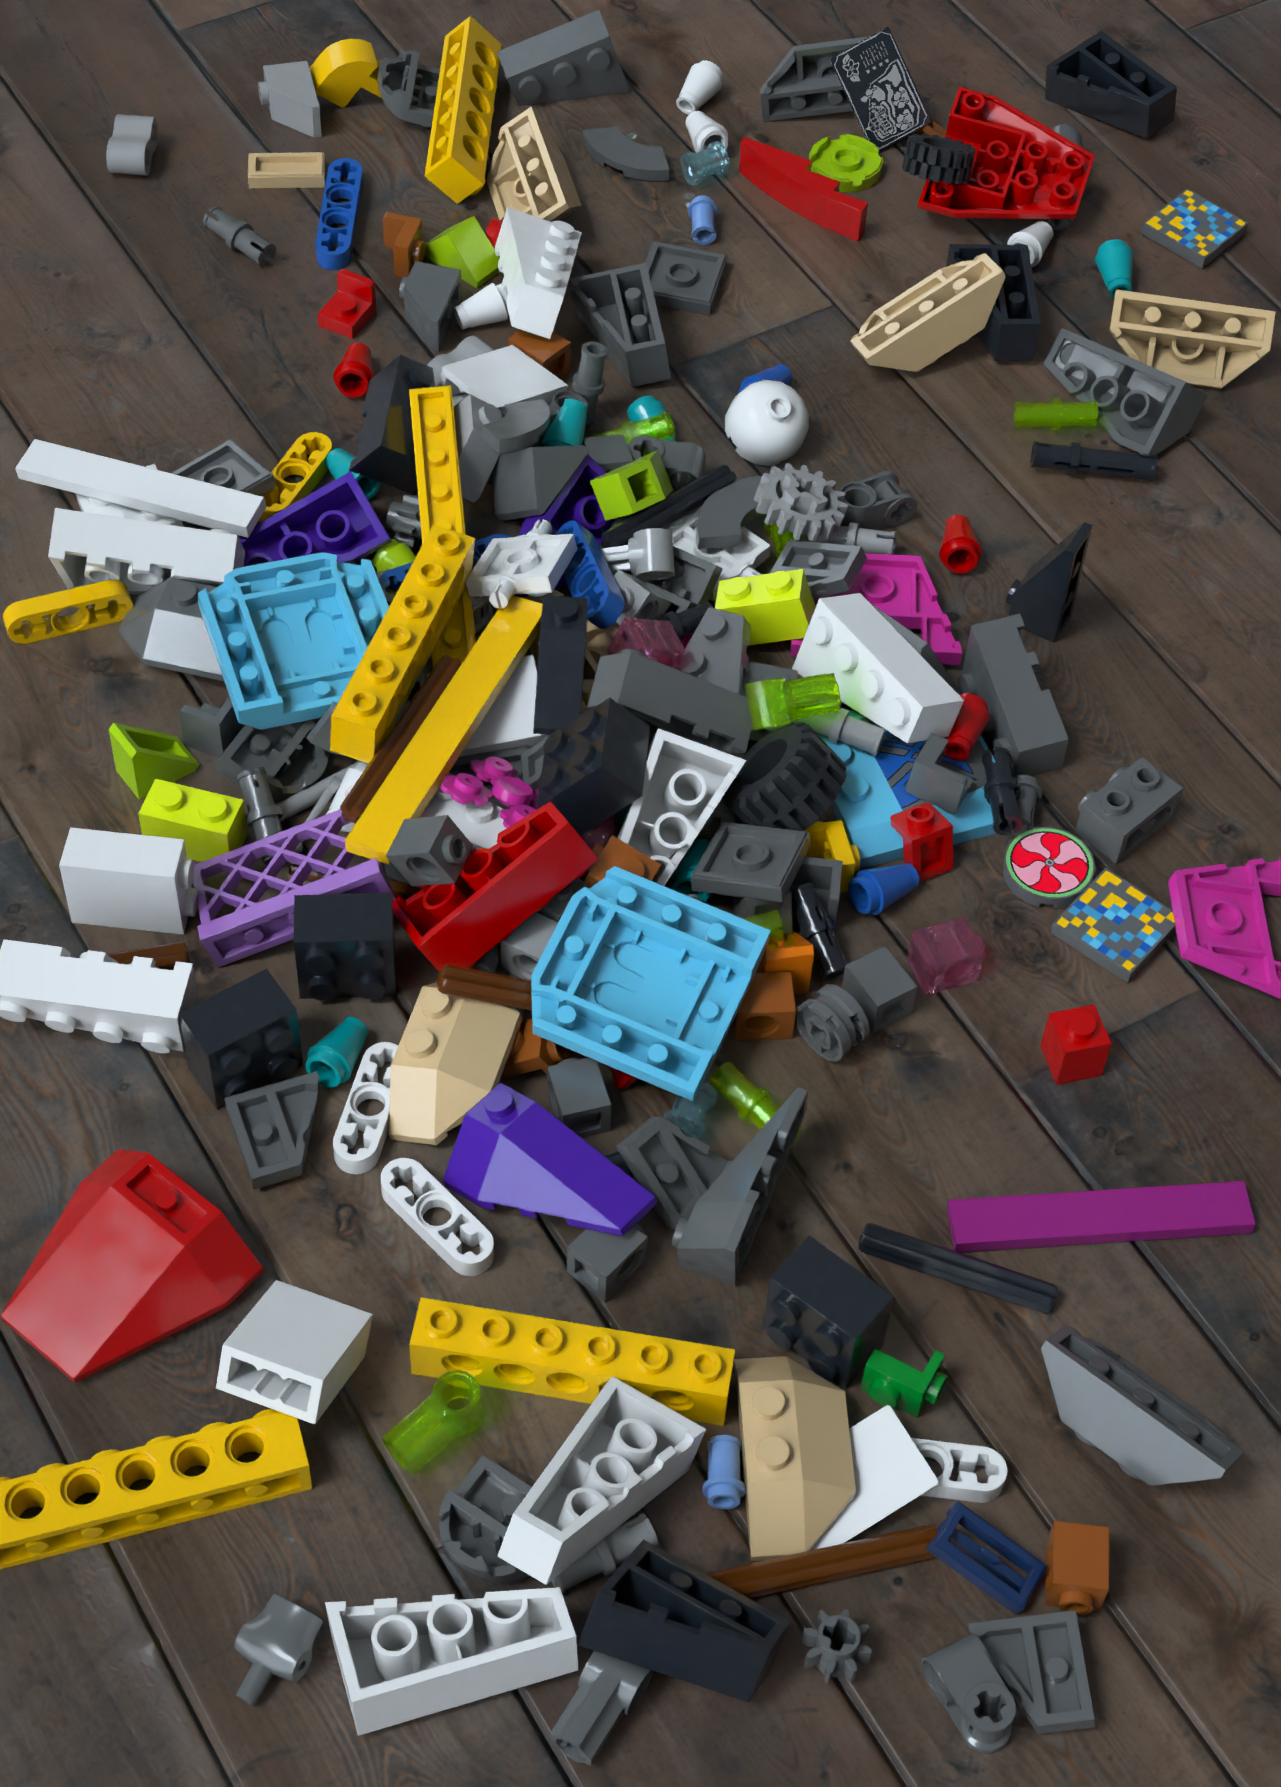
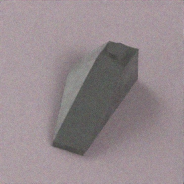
M1061 328L1044 362L1049 371L1086 407L1087 412L1099 421L1116 443L1140 454L1157 455L1188 434L1208 395L1181 379L1064 328Z
M798 1087L696 1202L690 1218L681 1217L672 1239V1246L677 1247L679 1267L736 1287L807 1111L808 1090Z

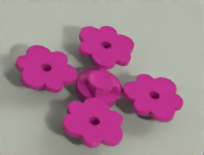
M488 757L484 761L472 760L470 768L477 773L476 777L465 773H460L457 776L448 774L444 776L440 787L445 793L451 794L453 800L465 805L473 803L478 806H486L487 801H490L492 795H494L496 800L510 807L509 810L502 809L499 814L500 818L504 820L503 825L505 828L510 827L537 810L535 808L537 806L539 789L534 790L533 793L532 788L517 776L518 771L508 761L498 757ZM482 781L490 782L493 785L491 791L483 787Z

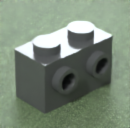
M1140 757L1128 768L1125 766L1120 767L1111 776L1108 784L1098 792L1091 790L1084 796L1077 809L1080 814L1075 832L1117 864L1175 817L1183 787L1145 758Z

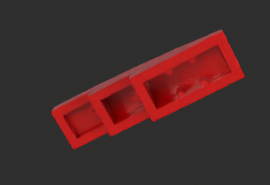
M746 137L741 140L739 172L761 191L791 211L828 230L855 241L861 239L865 233L868 202L840 193V182L812 172L811 160Z

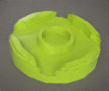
M844 134L840 135L839 139L831 141V136L825 137L814 144L809 153V160L812 161L811 171L839 181V192H858L868 189L879 181L882 174L883 157H880L879 149L875 144L863 137Z

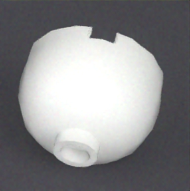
M762 380L750 384L735 396L725 415V432L728 439L731 437L732 442L736 445L737 449L735 451L742 458L757 465L773 466L779 464L782 460L792 457L801 447L809 429V413L804 400L792 387L780 381Z

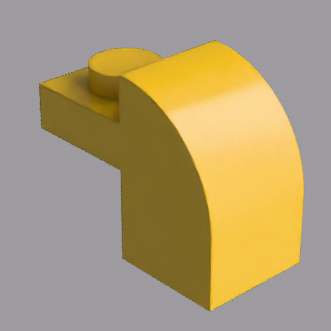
M345 39L328 46L309 68L316 94L342 108L348 104L360 87L382 98L378 86V70L382 60H376L372 43L361 39Z

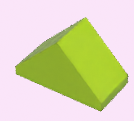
M475 216L447 228L425 244L424 256L439 266L461 270V279L475 288H479L499 273L498 262L500 258L495 254V249Z
M114 722L109 728L116 771L139 800L148 795L155 779L174 783L195 772L200 765L177 736Z

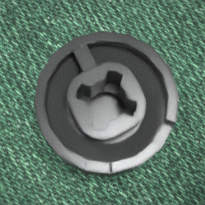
M826 984L817 991L816 999H807L796 1008L795 1023L800 1035L814 1052L828 1061L837 1062L850 1052L851 1047H855L869 1036V1023L863 1009L846 990L837 985Z

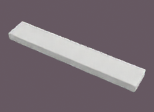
M37 439L33 440L15 468L19 479L212 529L227 530L249 538L266 509L265 499L262 496Z

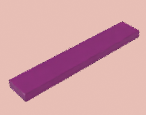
M1244 1181L948 1200L946 1207L953 1250L957 1252L1250 1234L1256 1225Z

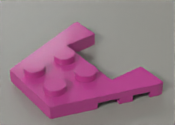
M865 553L867 559L851 589L823 597L861 593L870 604L875 605L904 627L920 629L921 639L929 644L941 664H961L962 647L959 641L955 642L951 633L952 625L947 614H943L937 602L938 594L921 556ZM819 599L814 600L815 606ZM804 638L791 640L790 656L797 657Z
M1281 857L1278 861L1266 863L1263 858L1248 860L1245 866L1227 868L1226 864L1176 870L1169 879L1168 885L1181 958L1281 999V962L1275 961L1273 957L1261 895L1281 897Z

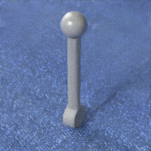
M336 776L330 780L305 822L316 819L321 815L327 803L339 788L342 780ZM303 841L298 844L294 850L295 853H302Z

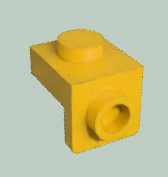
M842 820L815 822L804 830L805 832H810L811 847L806 857L843 861L840 893L848 892V885L854 877V872L860 871L858 848L855 844H849Z

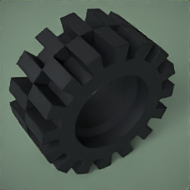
M912 134V136H908L902 169L905 172H909L910 175H919L921 179L928 178L934 182L943 181L951 184V182L956 184L967 183L970 180L976 149L970 144H963V141H954L949 137L941 138L939 135L929 136L921 134L920 136Z

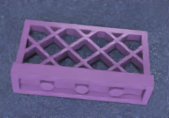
M341 809L194 865L193 884L194 888L198 889L196 899L201 925L197 926L199 938L218 968L294 939V895L392 893L393 901L396 900L393 887L386 876L384 864L379 862L377 858L346 869L355 854L346 851V838L337 835L344 825L352 823L342 818ZM310 838L317 840L307 856L294 852L300 842ZM330 845L343 848V851L333 865L319 861ZM265 855L273 856V859L263 873L250 869L256 859ZM286 861L300 865L288 882L276 878V875ZM312 870L326 874L322 879L301 886ZM221 872L230 873L218 890L207 886L206 878ZM243 878L255 882L244 899L232 895V892ZM268 887L281 891L279 895L257 903ZM224 904L237 907L235 912L214 919Z

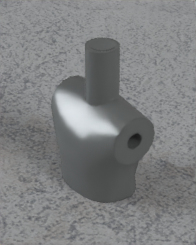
M272 1594L263 1611L257 1617L247 1621L236 1637L234 1647L236 1652L253 1664L235 1696L256 1706L272 1675L293 1682L299 1681L310 1666L313 1645L323 1620L302 1607L276 1594Z

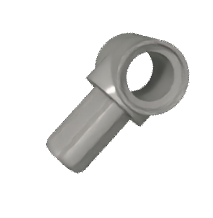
M651 528L640 530L633 534V538L629 539L628 545L600 549L612 573H616L618 570L623 572L631 571L636 578L649 581L663 580L675 576L673 535L669 529Z

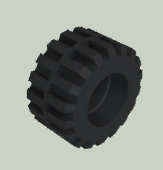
M793 722L769 733L743 755L742 759H745L746 762L722 797L724 799L723 803L743 824L804 831L814 824L832 805L842 789L841 786L845 782L847 775L845 771L847 768L845 763L809 724Z

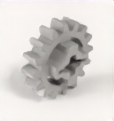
M786 463L783 471L773 466L769 474L763 473L754 496V501L758 502L756 512L767 514L764 523L766 525L776 524L779 527L778 533L781 535L786 533V531L792 532L794 540L798 541L801 535H807L811 542H816L818 535L829 539L832 531H839L848 504L843 502L844 492L834 491L836 482L834 480L826 482L822 478L823 472L818 471L813 475L808 472L806 465H802L799 471L795 470L790 463Z

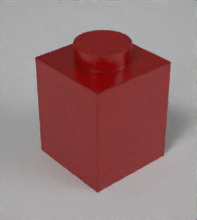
M1095 1004L1049 1013L1040 1047L1055 1084L1060 1085L1102 1076L1112 1043Z

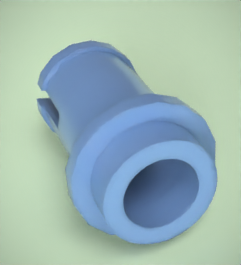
M705 195L697 196L692 200L687 209L688 216L692 220L691 235L695 243L708 245L716 239L715 218L718 214L717 204L710 197Z
M731 1435L713 1436L710 1438V1441H707L708 1480L704 1482L702 1492L708 1498V1504L711 1507L732 1509L740 1504V1498L744 1497L746 1493L745 1484L740 1480V1451L742 1443L740 1439Z

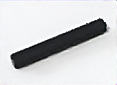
M722 465L670 494L666 499L647 507L603 532L601 546L609 548L628 545L629 539L633 538V534L637 531L664 528L702 506L715 491L734 482L737 478L735 472L731 471L728 465Z
M866 1223L859 1239L858 1249L861 1252L1045 1314L1050 1313L1053 1309L1058 1287L1047 1281L873 1223Z

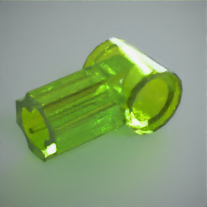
M834 673L807 676L786 681L785 678H776L745 684L752 730L783 726L793 723L792 720L840 712L841 698Z
M455 1370L443 1374L435 1382L432 1394L382 1437L383 1445L406 1472L408 1471L412 1475L417 1474L457 1437L469 1435L478 1429L484 1416L479 1383L474 1376L465 1371ZM461 1397L471 1401L466 1407L458 1410L446 1407L448 1402L454 1398Z

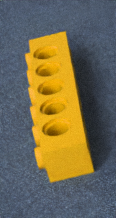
M469 16L445 35L425 169V177L456 204L469 195H476L485 184L498 68L500 66L497 51L501 50L502 45L472 16Z
M433 524L331 715L330 751L368 764L392 730L466 586V579L472 572L474 537Z
M422 1297L420 1298L409 1343L411 1374L588 1404L594 1402L613 1376L691 1421L724 1426L735 1349Z
M267 1409L257 1413L251 1419L231 1424L225 1422L212 1423L204 1426L199 1432L176 1438L173 1436L156 1437L148 1441L144 1446L124 1451L116 1449L104 1450L95 1454L89 1460L69 1465L63 1463L49 1464L40 1468L36 1473L14 1479L0 1477V1570L312 1489L309 1463L298 1419L274 1409ZM246 1452L261 1454L253 1462L244 1463L237 1460L239 1456ZM201 1465L207 1467L206 1471L198 1476L190 1477L183 1474L192 1466ZM149 1479L153 1481L146 1489L139 1491L129 1489L137 1480ZM83 1494H98L97 1498L91 1503L84 1505L74 1503ZM28 1508H43V1510L33 1518H19L22 1512Z

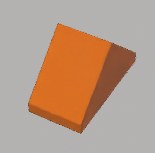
M794 930L793 933L770 936L756 973L791 972L794 995L808 994L814 958L813 944Z

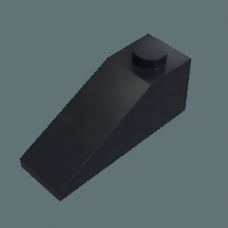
M1084 522L1031 566L1022 581L1016 579L1008 592L1006 603L1011 605L1009 616L1021 614L1025 625L1023 630L1053 643L1072 616L1093 525Z
M543 595L533 734L550 735L556 730H562L581 715L587 641L588 598Z

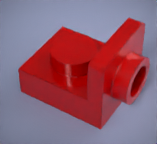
M341 269L337 273L338 291L317 314L318 326L353 339L377 311L375 282L362 275Z
M926 802L913 806L890 817L891 826L903 838L904 863H910L915 867L919 875V882L953 869V825L931 803Z

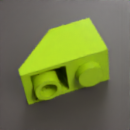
M659 451L652 452L590 480L605 521L636 513L666 499L673 491Z

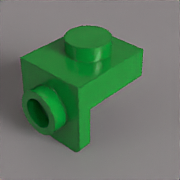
M874 1349L865 1365L861 1390L867 1392L876 1403L884 1407L886 1405L891 1406V1408L896 1407L917 1418L926 1401L934 1405L936 1404L946 1385L948 1376L941 1373L946 1354L935 1350L925 1370L921 1372Z

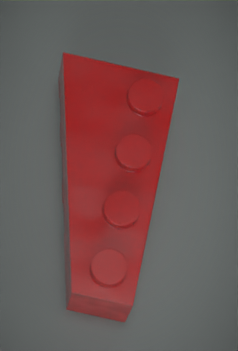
M549 802L498 833L496 845L489 849H472L456 883L420 886L423 890L406 900L401 895L396 896V900L393 901V913L417 948L439 972L447 964L471 969L479 958L497 943L507 939L515 928L533 913L543 909L550 899L568 884L580 878L598 858L565 817Z

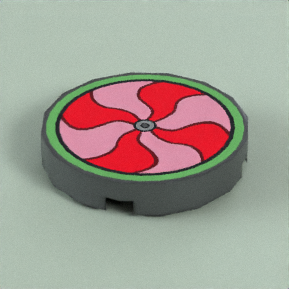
M1033 827L1018 833L1008 843L1002 862L1004 882L1015 896L1037 907H1040L1041 903L1046 905L1053 904L1052 909L1069 906L1092 882L1096 869L1093 853L1084 841L1069 831L1054 827Z

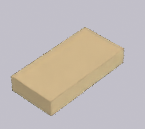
M322 152L250 153L248 158L249 189L324 188L325 154Z

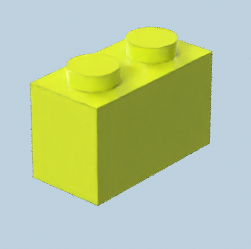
M804 569L777 571L770 574L719 581L715 609L742 615L751 625L749 645L804 638L816 608Z
M154 780L138 813L142 835L184 839L187 859L200 862L242 847L248 835L243 799L164 780Z

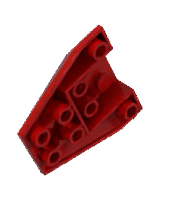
M959 87L949 115L945 137L952 138L954 141L960 140L963 141V144H970L972 147H975L976 151L970 180L967 183L962 182V184L954 182L948 184L943 181L934 182L932 179L927 178L917 208L952 218L1075 219L1095 155L996 96Z
M118 1149L79 1184L2 1312L1 1318L3 1322L70 1380L77 1383L227 1308L264 1271L242 1238L217 1207L149 1152Z

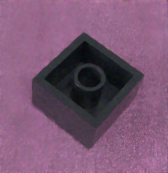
M609 697L596 707L586 709L577 720L562 730H556L551 733L543 746L544 758L542 772L538 780L539 793L536 809L551 802L580 836L643 795L650 727Z
M392 893L294 895V951L300 999L326 1001L332 998L362 997L365 999H377L382 996H396V945Z
M267 968L179 1013L188 1069L217 1110L226 1106L224 1098L261 1088L274 1080L285 1079L303 1065L297 1009Z
M809 1235L770 1277L763 1329L767 1331L769 1338L777 1346L784 1350L791 1349L805 1359L815 1374L827 1381L833 1380L846 1390L865 1368L874 1349L880 1351L883 1347L894 1296Z

